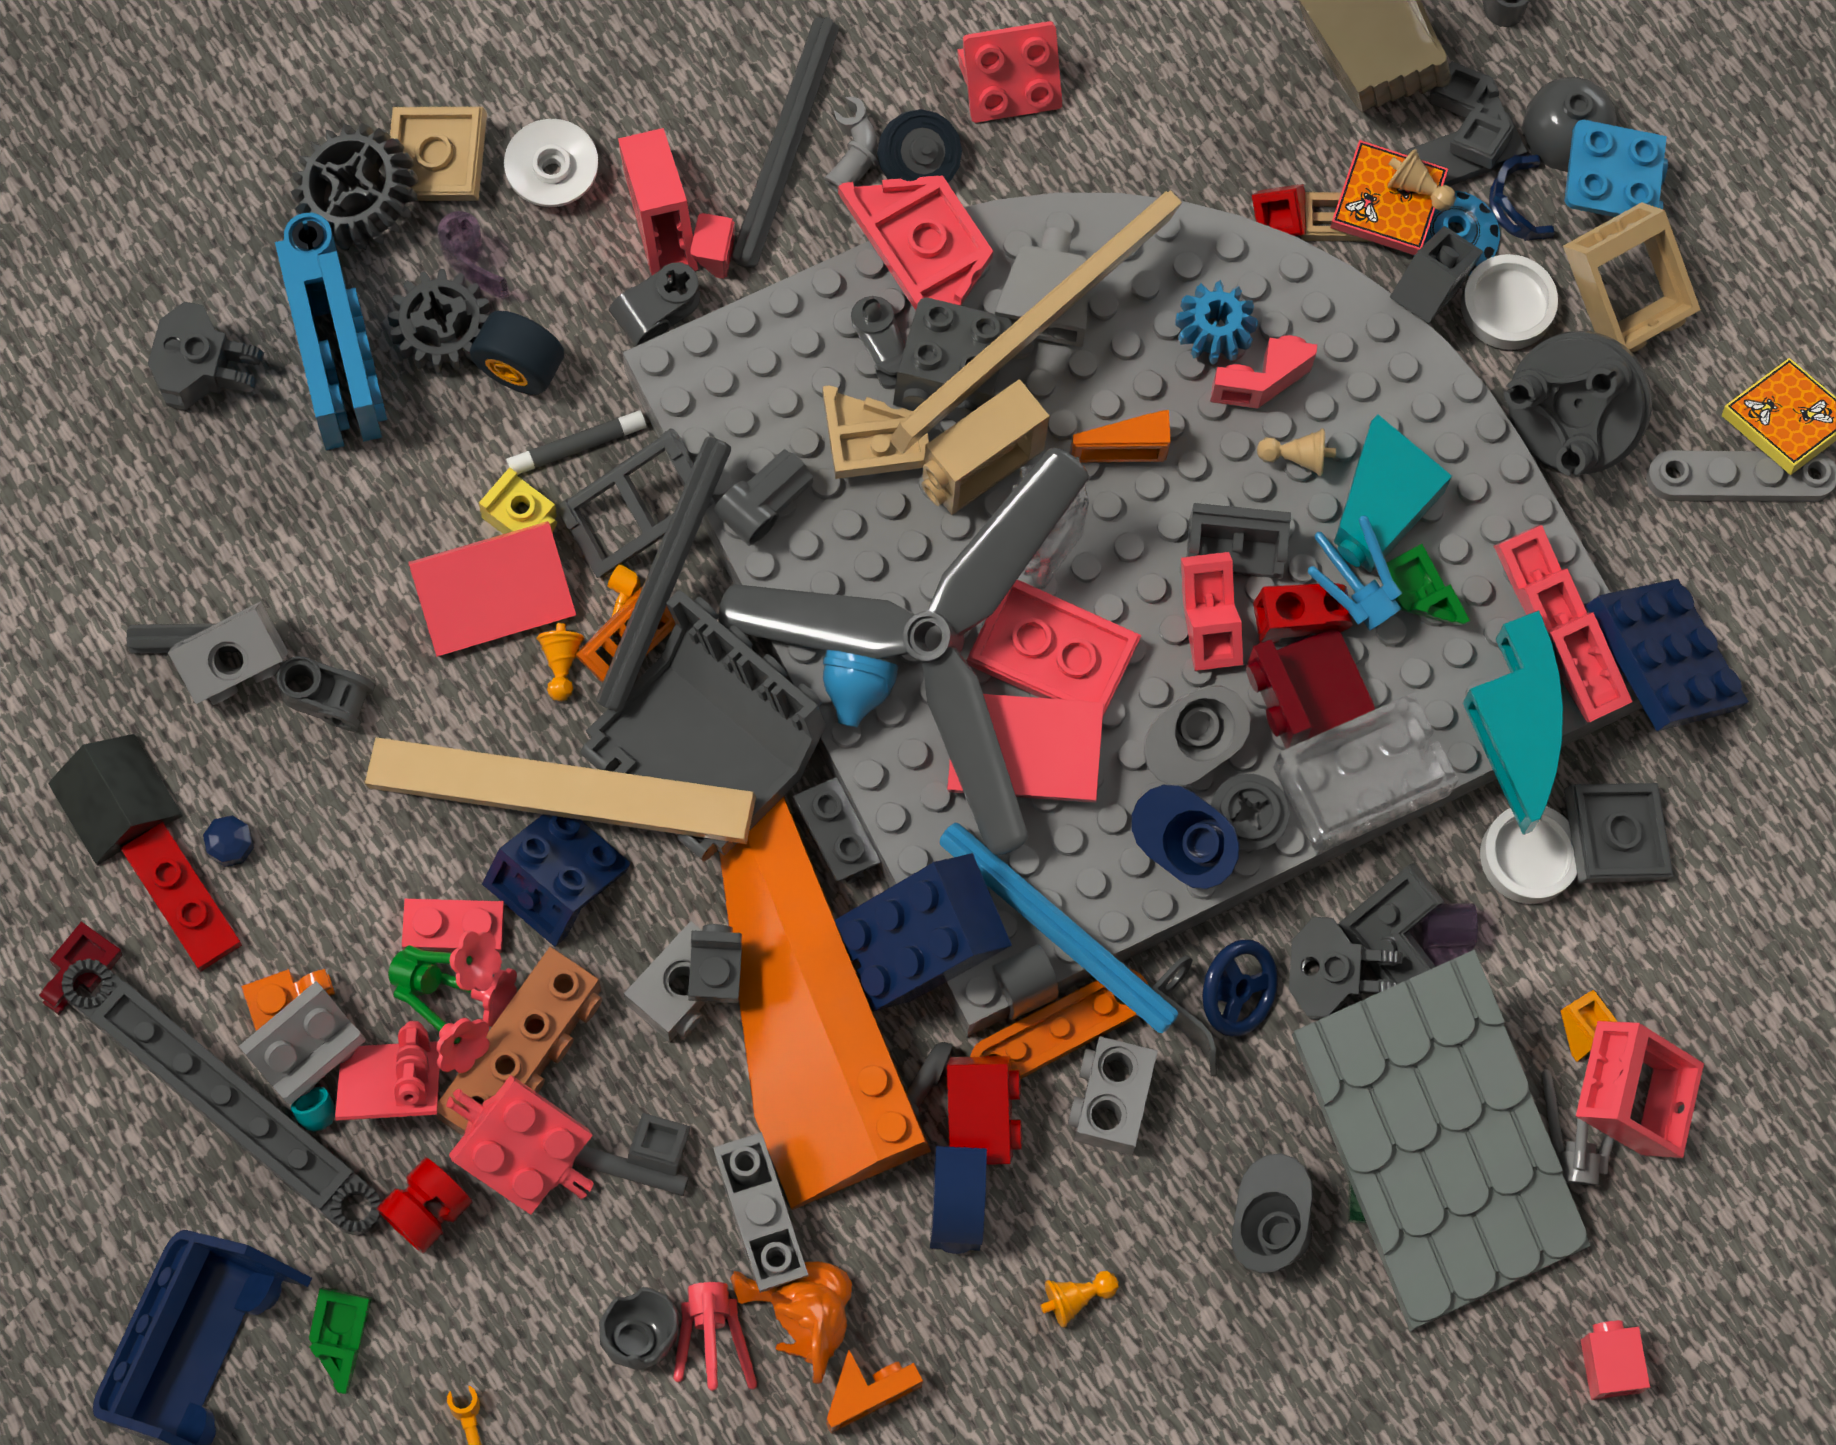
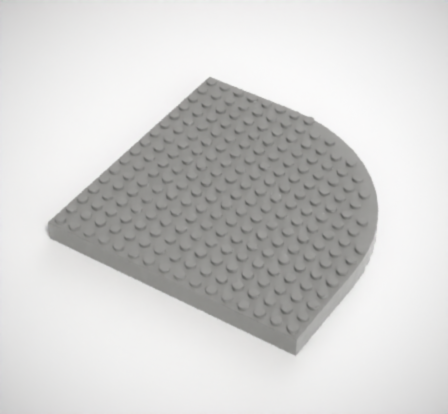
M1057 192L998 199L964 207L992 248L993 258L961 306L995 314L996 305L1020 246L1029 245L1041 248L1045 229L1052 227L1061 228L1071 233L1072 239L1069 253L1082 255L1089 259L1158 198L1125 193ZM1181 201V205L1165 226L1087 293V324L1082 347L1035 338L1000 369L994 396L1020 379L1049 414L1044 451L953 515L950 514L943 504L936 506L926 495L921 484L924 481L923 468L835 479L822 394L823 386L837 387L838 393L865 401L866 397L885 402L887 406L893 409L904 408L893 405L895 388H883L880 385L875 372L876 363L853 328L851 320L852 308L857 301L869 296L882 297L893 307L894 317L905 347L916 311L870 241L624 351L625 374L658 438L670 428L674 429L685 445L693 464L706 437H714L731 446L730 455L712 496L715 503L707 508L702 524L733 584L889 600L913 614L928 611L942 574L1048 449L1052 447L1059 448L1070 454L1073 434L1142 415L1169 410L1170 447L1167 459L1164 462L1082 463L1088 472V481L1018 578V580L1141 635L1140 642L1103 717L1097 803L1016 797L1028 832V839L1015 851L1005 855H998L1003 862L1120 962L1497 779L1462 704L1471 688L1511 673L1497 644L1496 637L1503 624L1526 616L1494 545L1535 526L1542 525L1561 569L1568 568L1587 613L1589 611L1585 606L1599 595L1610 593L1524 441L1487 386L1449 342L1423 319L1391 299L1389 291L1340 259L1298 237L1246 217ZM1221 280L1224 285L1223 292L1230 293L1232 289L1239 286L1242 290L1239 301L1253 300L1254 310L1250 316L1257 318L1258 326L1256 331L1250 334L1253 340L1249 349L1238 348L1237 358L1232 362L1223 353H1220L1218 362L1212 365L1209 361L1210 353L1203 352L1201 356L1193 359L1191 351L1194 344L1180 345L1178 338L1183 329L1176 327L1175 319L1177 313L1183 311L1180 305L1184 296L1190 295L1195 297V289L1200 283L1207 287L1210 292H1213L1215 283ZM1215 318L1208 319V322L1212 325L1216 321ZM1220 320L1216 326L1221 327L1225 323ZM1292 335L1303 338L1306 343L1318 344L1311 371L1260 408L1210 402L1212 384L1217 367L1226 368L1228 365L1241 364L1251 367L1254 372L1262 373L1264 355L1269 338L1278 339L1281 336ZM1379 414L1452 475L1445 493L1385 557V561L1388 562L1406 551L1423 544L1444 585L1451 584L1470 621L1459 626L1399 610L1386 621L1369 631L1364 622L1357 624L1352 617L1353 626L1340 633L1374 703L1375 711L1372 717L1365 721L1287 751L1281 737H1276L1272 732L1266 717V709L1268 708L1261 693H1256L1252 688L1246 673V665L1253 646L1260 644L1253 602L1265 586L1319 584L1308 574V568L1311 566L1316 567L1333 583L1347 586L1348 597L1352 599L1351 596L1355 593L1325 554L1322 547L1316 541L1315 534L1322 532L1338 551V546L1334 543V539L1371 421ZM943 418L928 432L929 442L956 424V422L952 419ZM1321 428L1325 429V448H1336V458L1324 457L1322 476H1318L1317 473L1301 467L1290 460H1285L1281 456L1274 463L1263 462L1257 453L1258 443L1265 437H1275L1283 445L1294 439L1310 435L1312 432L1320 431ZM786 449L804 462L813 476V483L779 513L777 522L761 540L754 545L748 546L714 512V508L731 487L740 481L747 483L781 451ZM666 452V454H667V456H668L670 462L672 463V465H673V467H674V469H675V471H676V473H677V475H678V477H679V479H680V481H681L683 487H685V484H684L683 480L681 479V477H680L678 471L676 470V468H675L673 462L671 461V459H670L668 453ZM1194 503L1291 512L1287 562L1284 564L1283 578L1233 574L1234 604L1242 621L1243 665L1198 671H1195L1193 667L1183 605L1181 558L1186 557L1189 518ZM1345 560L1364 586L1374 579L1380 587L1383 586L1376 568L1370 573L1364 567H1355ZM986 619L964 634V645L960 654L965 661ZM937 625L931 627L925 636V644L932 651L940 645L942 640V632ZM1316 634L1281 638L1274 645L1276 650ZM762 638L770 656L787 672L785 678L796 687L801 683L805 684L821 700L822 705L819 709L826 727L817 747L833 778H838L881 861L878 866L889 887L894 886L933 862L953 858L940 845V837L953 823H959L985 845L965 794L952 793L947 790L950 757L927 703L923 663L921 660L912 657L910 654L879 659L898 665L896 682L885 701L869 712L860 722L858 728L838 724L835 707L825 691L823 683V658L825 657L826 650ZM1613 653L1612 656L1633 702L1592 722H1586L1560 679L1563 703L1561 747L1643 708ZM970 666L978 677L983 694L1039 698ZM1211 685L1224 686L1237 692L1244 700L1251 717L1250 732L1243 747L1231 758L1218 765L1201 779L1181 787L1192 791L1211 805L1216 790L1226 780L1240 774H1257L1270 779L1280 787L1287 798L1290 814L1283 836L1269 849L1264 848L1250 853L1239 849V860L1233 873L1222 884L1209 889L1192 888L1179 881L1143 852L1137 845L1132 832V812L1138 799L1148 790L1163 784L1168 785L1159 781L1151 773L1144 757V739L1150 725L1180 697ZM1241 800V812L1233 823L1248 820L1252 826L1255 825L1257 828V816L1267 805L1260 808L1258 806L1249 808L1246 802L1243 803ZM988 886L987 888L1012 946L940 985L966 1037L1008 1018L1007 1015L1010 1014L1011 1007L998 985L992 967L1015 954L1039 944L1045 951L1056 974L1058 993L1092 977L1091 974Z

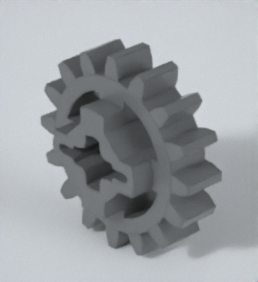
M440 269L437 279L430 280L425 271L421 272V284L415 286L412 282L406 280L403 284L407 295L405 297L393 295L392 297L394 308L398 310L388 312L389 325L395 327L390 330L393 344L401 343L399 350L403 359L415 354L414 360L418 369H422L427 361L433 362L435 373H441L443 363L450 362L455 371L460 370L459 358L465 356L473 361L470 348L489 316L486 315L490 311L489 301L487 298L479 299L481 291L477 283L467 288L465 287V277L462 273L457 274L453 281L447 280L445 269ZM422 302L418 311L413 312L416 306ZM434 308L438 310L439 316H442L446 322V333L443 332L441 325H438L434 319ZM469 328L467 333L457 341L461 331ZM428 342V343L433 344V345H435V346H437V347L429 346V345H426V344H424V343Z

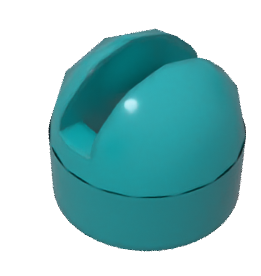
M323 1087L313 1088L306 1095L300 1096L291 1105V1110L298 1123L309 1131L318 1132L326 1129L333 1123L335 1117L334 1102L328 1091Z

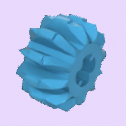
M1221 280L1215 283L1213 292H1210L1207 287L1200 283L1195 289V297L1190 295L1184 296L1180 305L1183 311L1177 313L1175 319L1176 327L1183 329L1178 338L1180 345L1194 344L1191 351L1193 359L1201 356L1203 352L1210 353L1209 361L1212 365L1218 362L1220 353H1223L1232 362L1237 358L1238 348L1249 349L1253 340L1250 334L1255 332L1258 326L1257 318L1250 316L1254 310L1253 300L1239 301L1242 293L1239 286L1232 289L1230 293L1223 292L1224 285ZM1215 318L1216 321L1212 325L1208 322V319ZM1220 320L1225 323L1224 326H1216Z

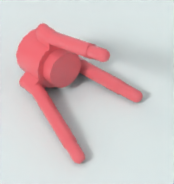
M703 1282L690 1285L688 1287V1302L681 1303L682 1323L673 1379L676 1382L683 1380L693 1321H695V1328L704 1330L707 1386L711 1391L717 1389L718 1368L715 1329L725 1327V1319H727L747 1386L750 1389H755L757 1381L738 1318L737 1299H729L728 1285L726 1283Z

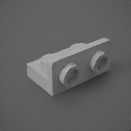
M315 981L238 1047L285 1102L292 1104L300 1096L309 1093L316 1083L334 1067L348 1060L355 1050L365 1042V1037L349 1021L322 986Z

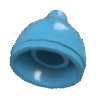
M826 650L825 657L823 658V683L825 691L835 707L838 724L858 728L863 718L874 708L882 704L889 696L896 682L898 665L866 656Z

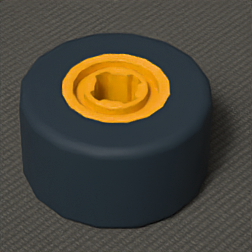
M494 311L483 324L470 348V354L477 367L498 383L521 393L539 395L546 391L564 359V347L552 333L533 320L509 311Z

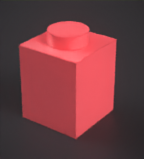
M1621 1320L1592 1325L1593 1333H1588L1580 1340L1591 1400L1641 1394L1650 1388L1639 1327L1624 1328L1623 1321Z

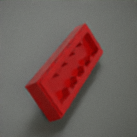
M163 822L120 848L200 972L242 946L235 932Z

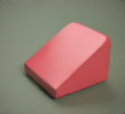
M706 213L699 214L690 250L691 256L717 278L724 279L728 275L735 242V223L733 218Z

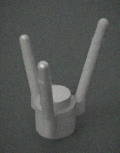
M1545 1069L1542 1072L1551 1142L1563 1169L1564 1179L1566 1183L1599 1185V1174H1608L1609 1156L1615 1139L1604 1134L1599 1153L1596 1154L1597 1144L1587 1143L1588 1124L1577 1118L1576 1142H1566V1151H1564L1552 1073L1550 1070Z

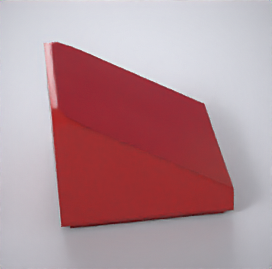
M1304 184L1260 190L1252 195L1256 222L1293 236L1306 234Z

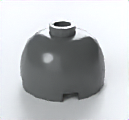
M1574 76L1554 79L1539 89L1525 110L1522 131L1530 146L1529 150L1533 155H1539L1540 162L1549 168L1568 172L1574 126L1580 120L1617 126L1614 103L1604 89L1590 80Z

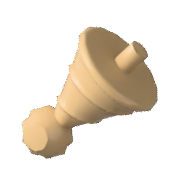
M1417 149L1412 150L1403 163L1395 157L1391 159L1388 165L1397 171L1388 183V188H1397L1431 196L1432 206L1439 211L1448 210L1454 205L1456 200L1455 191L1447 185L1437 187V183L1432 179L1428 168L1421 161Z
M1324 428L1283 445L1275 437H1265L1257 446L1258 457L1263 462L1274 463L1281 456L1285 460H1290L1301 467L1317 473L1318 476L1323 474L1324 457L1336 458V448H1325Z

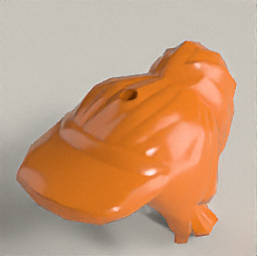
M819 1261L804 1262L809 1277L760 1293L755 1280L746 1277L741 1271H734L730 1280L738 1302L741 1304L751 1301L772 1302L776 1319L780 1321L782 1327L795 1340L794 1344L784 1342L777 1344L776 1350L783 1351L788 1355L804 1358L807 1363L813 1365V1383L816 1385L822 1383L828 1361L843 1342L847 1328L844 1307L851 1298L852 1282L847 1273L836 1265Z

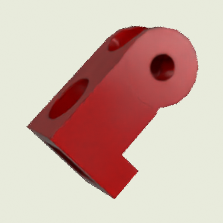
M1334 583L1348 596L1347 586ZM1320 584L1265 586L1253 602L1260 643L1272 639L1273 643H1277L1281 638L1310 636L1311 634H1319L1329 629L1343 632L1353 626L1350 613L1323 589Z

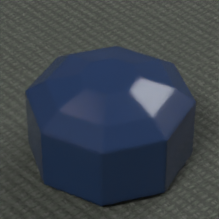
M233 815L214 819L203 834L209 858L224 867L244 863L254 849L249 826Z

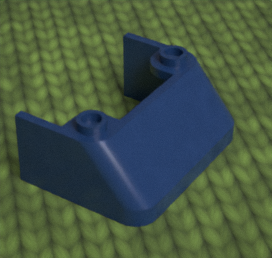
M189 1230L177 1232L165 1246L97 1390L93 1402L94 1416L156 1445H211L216 1435L215 1418L211 1410L202 1406L245 1313L259 1315L265 1310L271 1309L280 1297L282 1281L309 1287L312 1277L247 1244Z

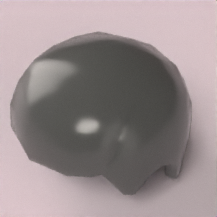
M641 1287L631 1296L616 1297L607 1307L599 1322L600 1345L615 1364L637 1370L654 1366L665 1359L676 1342L678 1312L668 1296L649 1287Z

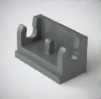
M1194 503L1189 518L1186 557L1229 552L1233 560V574L1282 579L1284 564L1287 562L1291 512Z

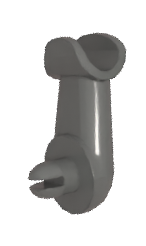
M864 297L857 301L852 308L851 320L853 328L876 363L875 372L880 385L883 388H895L897 372L905 347L894 317L893 307L882 297Z
M940 1042L934 1046L906 1091L918 1121L920 1119L919 1108L933 1085L937 1086L941 1075L947 1077V1064L953 1047L950 1043Z

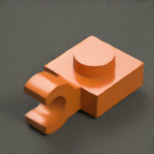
M288 969L241 986L255 1030L257 1031L315 981L322 986L329 996L336 994L330 975H327L326 970L322 969L307 974L295 982L292 973Z

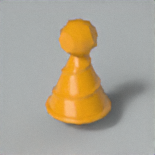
M557 623L556 631L540 633L536 639L540 642L541 649L547 658L548 666L554 674L553 679L548 683V695L553 700L565 701L572 695L573 691L572 682L566 676L569 674L570 667L576 658L575 654L578 652L585 637L577 632L566 631V624Z
M1100 1271L1096 1274L1092 1283L1046 1280L1045 1291L1049 1301L1040 1304L1043 1314L1054 1311L1059 1325L1067 1327V1323L1075 1318V1315L1083 1307L1087 1306L1088 1302L1096 1294L1104 1299L1112 1298L1119 1288L1118 1280L1113 1273L1108 1271Z

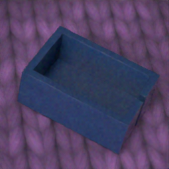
M973 853L933 862L834 920L851 961L859 960L862 966L855 971L872 1012L911 1002L1012 946Z

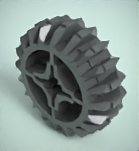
M343 123L340 136H337L333 131L326 130L327 141L320 145L319 142L310 141L311 148L314 151L311 157L299 156V162L305 169L292 173L293 180L299 185L290 191L292 198L298 203V206L295 208L296 214L316 213L324 217L330 224L334 241L341 249L348 251L354 242L359 249L366 250L370 237L377 243L384 244L383 232L389 228L392 232L399 233V226L395 222L399 216L411 218V211L405 206V203L418 200L417 193L410 188L419 183L417 174L411 170L414 166L412 157L408 153H404L403 144L398 139L391 138L384 129L378 128L374 131L369 125L361 123L357 131H355L351 125ZM384 162L386 180L381 192L377 188V183L381 176L379 169ZM330 182L332 184V192L328 200L331 204L326 211L324 196L327 183ZM343 183H345V184H347V185H349V186H351V187H353L355 184H358V185L361 187V184H362L367 190H364V189H362V188H360V187H358V186H357L356 189H354V190H352V189L349 187V190H348L347 187H346Z

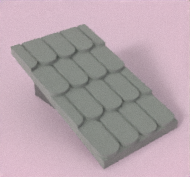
M1475 950L1297 1029L1292 1034L1410 1332L1590 1247L1585 1226L1562 1174L1563 1169L1532 1098L1527 1078L1504 1026L1505 1021Z

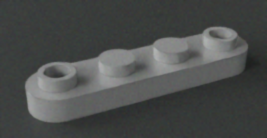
M1670 450L1658 454L1653 459L1647 470L1646 480L1648 487L1657 497L1669 501L1816 502L1825 499L1836 486V465L1831 458L1820 453L1790 475L1763 451ZM1666 468H1676L1680 472L1681 477L1671 478L1666 473ZM1808 469H1817L1821 473L1822 479L1811 478L1808 474Z

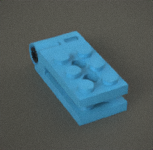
M316 213L296 215L285 227L284 240L275 242L314 413L325 449L330 450L343 447L344 441L341 431L350 429L329 341H320L314 318L330 313L332 314L351 399L363 442L382 438L378 422L387 420V415L356 288H346L340 259L328 221Z

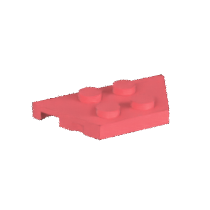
M943 175L919 177L914 181H906L901 178L882 180V185L854 187L853 182H847L838 186V195L915 310L922 298H932L960 306L963 304L992 260L993 250Z

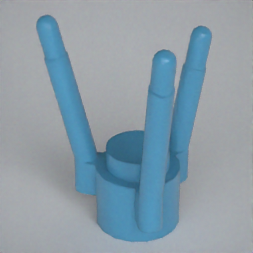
M1361 516L1359 523L1383 586L1380 587L1375 579L1364 586L1322 532L1315 534L1316 541L1355 593L1351 596V599L1314 566L1308 568V574L1350 613L1357 624L1364 622L1369 631H1371L1402 609L1395 600L1402 592L1392 579L1368 517Z

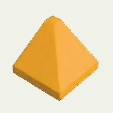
M1594 990L1561 1010L1571 1055L1576 1062L1590 1053L1597 1021L1618 1022Z

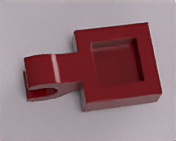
M81 921L50 959L52 966L58 969L59 972L39 994V997L44 1000L42 1003L60 1015L69 1004L62 990L63 975L68 967L78 960L91 959L99 961L111 970L123 956L121 949ZM84 973L75 980L73 990L76 992L80 985L92 994L102 979L94 973Z

